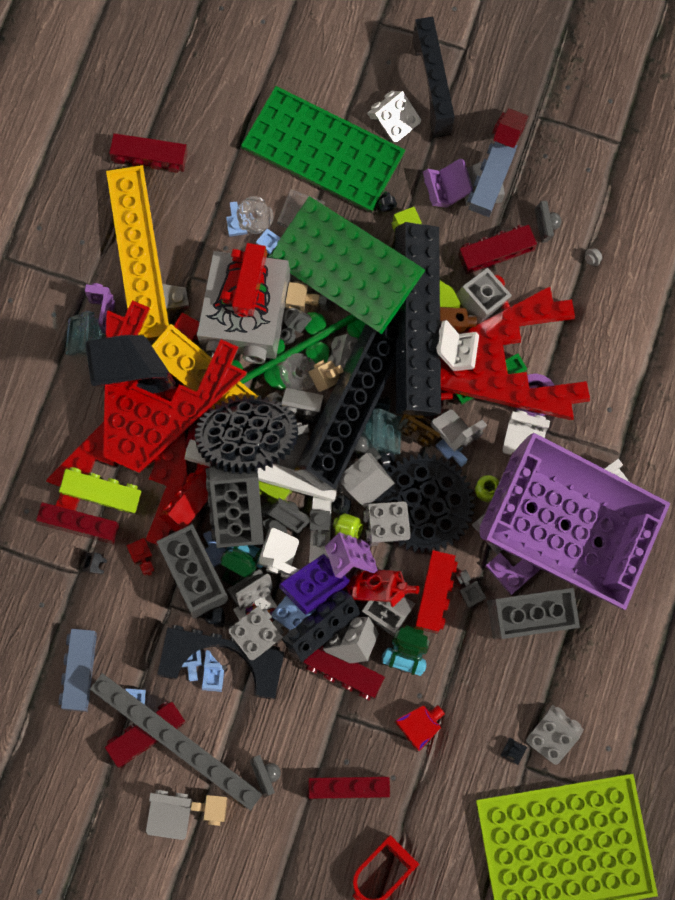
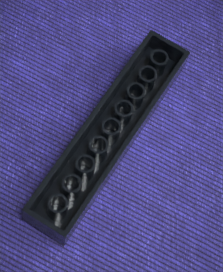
M404 222L395 228V251L422 267L425 272L396 313V414L431 417L441 413V357L436 349L440 337L439 227Z
M396 314L382 334L365 324L343 369L344 372L341 373L294 469V472L322 491L336 489L396 364Z

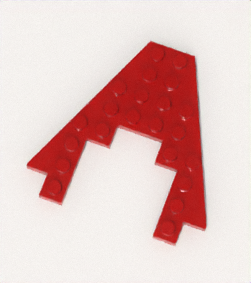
M547 287L476 325V327L463 332H477L479 335L475 368L453 371L441 358V390L558 418L574 420L572 404L590 402L587 381L530 389L527 372L507 373L503 345L521 343L519 326L575 319L572 299L553 302L551 287Z
M132 300L125 317L107 311L106 338L122 335H139L150 312V308ZM221 339L197 392L179 384L172 401L137 387L139 380L105 385L103 457L138 473L143 471L204 415L209 408L216 404L247 375V371L231 365L239 347Z
M174 386V389L155 393V395L172 401L178 387ZM104 421L47 478L46 482L60 487L64 471L66 469L69 470L70 467L80 469L81 474L88 475L89 472L91 473L96 460L112 466L115 465V462L103 457ZM186 431L153 460L155 464L149 480L166 486L146 537V541L158 545V540L169 536L171 530H173L160 517V514L163 512L162 508L167 502L172 501L175 497V491L186 483L187 460L184 459L187 450L185 445ZM60 494L56 506L76 511L80 499Z

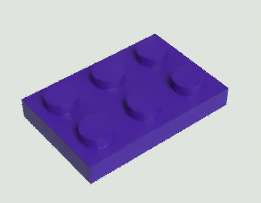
M322 554L280 583L279 588L306 615L346 587L350 580L345 575L342 578L335 577L329 559L325 554Z

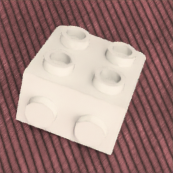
M390 91L384 96L385 99L382 102L379 101L372 105V110L367 114L370 119H378L393 142H397L419 125L421 119L403 91Z
M447 320L442 321L439 329V343L436 347L438 355L453 371L474 369L479 335L477 332L458 334Z
M524 411L512 412L502 449L503 453L511 455L532 433L545 438L550 421L540 415H535V417L529 416Z
M269 528L257 564L266 567L268 572L280 573V577L288 579L299 571V569L292 567L299 540L280 530Z

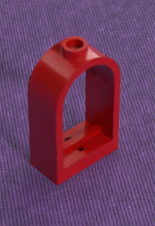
M389 835L355 871L353 876L355 893L352 897L355 900H386L417 868L419 863ZM386 847L407 870L381 897L375 899L367 898L358 889V876L373 858Z

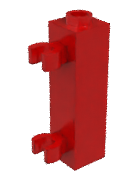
M247 243L245 252L232 249V261L242 262L236 292L233 294L223 291L221 297L223 299L222 303L233 304L234 313L240 317L254 315L267 257L266 246Z

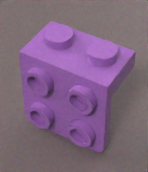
M458 159L440 171L432 169L423 171L424 181L433 206L447 208L468 196L471 191L473 192L471 180L463 159Z
M86 284L85 293L89 303L102 305L99 326L102 333L106 334L107 311H114L115 308L113 294H111L108 287H103L101 284Z
M339 532L325 546L335 577L342 578L352 567L371 573L377 571L376 561L371 554L369 544L365 540L353 538L350 535Z

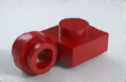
M142 538L126 545L134 564L142 561L143 564L139 566L143 575H151V572L155 570L151 561L146 562L145 560L152 557L145 539Z

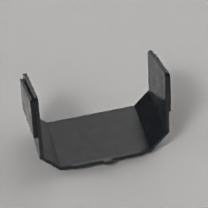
M122 335L85 342L91 385H103L104 394L105 385L134 380H139L137 387L153 394L174 389L176 382L144 335Z

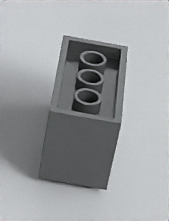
M209 462V468H206V487L208 491V506L210 507L212 541L216 540L217 548L264 544L258 473L251 470L250 474H248L244 470L242 474H239V470H236L232 474L231 469L224 472L223 467L218 470L216 465L212 467Z
M193 524L157 541L193 619L229 602L227 594Z
M574 588L487 600L493 639H506L580 628Z

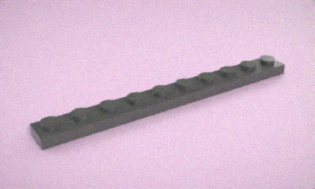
M104 673L98 677L90 688L100 698L250 811L263 795Z

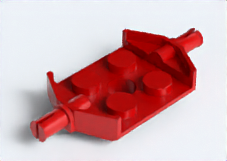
M360 569L342 590H347L354 600L390 602L391 607H394L405 594H418L419 586L408 585L404 581L401 571L377 570L375 573Z

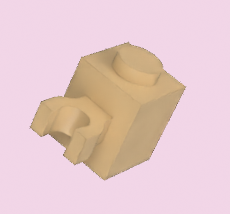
M301 281L289 282L285 307L286 309L295 308L304 312L305 304L318 306L320 295L307 294L308 285Z
M322 360L313 365L314 369L309 371V374L318 392L335 385L340 377L339 374L344 371L341 365L335 367L332 360L326 363Z
M207 795L206 803L192 802L191 811L205 812L204 820L208 821V825L220 826V822H225L228 798Z

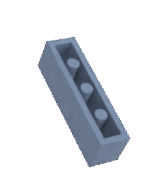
M498 142L490 143L487 154L490 155L488 160H483L480 170H483L482 175H477L474 183L476 190L475 192L471 191L467 200L470 203L468 210L490 217L518 145L515 148H511Z
M71 629V634H67L66 645L69 646V650L64 656V665L67 666L66 673L62 674L61 685H64V690L59 696V705H62L61 709L88 712L97 639L96 631Z

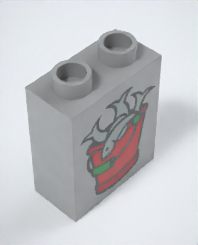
M213 251L197 333L201 348L205 349L206 354L213 357L222 339L238 346L236 354H243L242 358L247 362L263 364L266 358L276 359L288 286L291 279L289 261L266 258L254 315L240 317L234 313L233 304L222 303L223 299L221 297L223 291L235 294L242 262L232 261V253Z

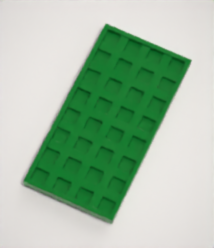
M275 86L241 145V149L370 213L373 212L405 154V149Z
M310 196L278 241L273 252L267 257L289 261L290 273L380 334L384 332L425 272L422 267Z

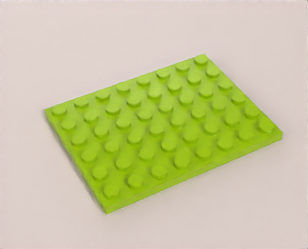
M634 774L476 800L493 900H639L658 896Z

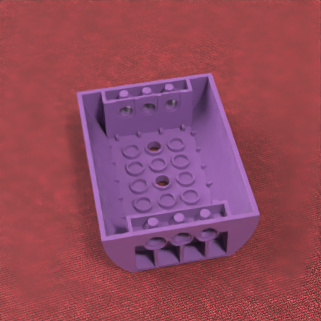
M532 433L518 446L510 457L480 525V537L536 567L622 610H626L670 503L540 435ZM529 502L535 506L533 513L527 511L526 507ZM562 520H566L569 524V528L566 531L560 526ZM596 537H599L602 540V546L600 548L596 547L594 544V540Z

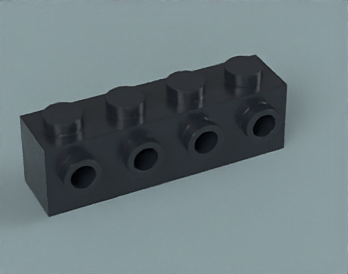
M340 590L328 601L320 605L311 615L304 618L294 629H291L282 640L291 656L303 662L361 612L353 597Z

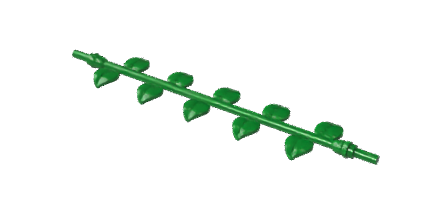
M308 312L307 314L310 315L312 320L305 327V330L312 337L285 351L284 341L279 339L276 359L269 358L271 360L248 372L240 382L244 384L265 372L264 378L271 387L277 390H285L288 374L285 368L278 365L279 363L306 349V355L312 363L316 364L322 360L326 363L329 357V348L326 344L318 341L348 325V334L358 339L365 323L351 314L326 328V320L323 315ZM233 360L231 365L243 370L242 364L237 360Z

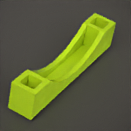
M415 207L394 214L393 222H391L394 231L396 227L404 222L422 224ZM440 280V307L460 308V302L453 287Z

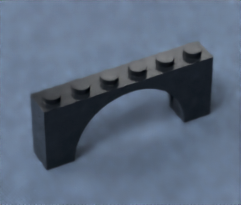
M434 17L415 19L412 41L415 55H421L425 68L430 100L433 138L451 136L455 115Z
M172 625L171 628L168 627L166 629L157 676L176 680L182 665L192 654L209 647H222L237 653L248 664L254 679L255 697L275 699L284 652L280 651V647L272 646L255 660H250L233 637H230V640L222 639V635L219 634L202 635L203 631L191 629V632L183 631L184 627Z

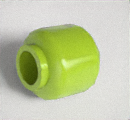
M491 475L481 477L475 487L477 497L484 502H491L499 480Z
M344 513L334 520L333 528L336 535L340 532L358 539L362 533L363 524H361L360 518Z

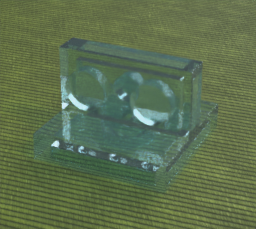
M85 311L68 318L65 355L74 356L79 353L87 355L85 342L101 339L102 331L99 326V318L94 317V312Z
M374 409L366 424V434L373 443V447L379 453L390 451L394 455L400 454L401 433L396 428L401 417L382 409Z

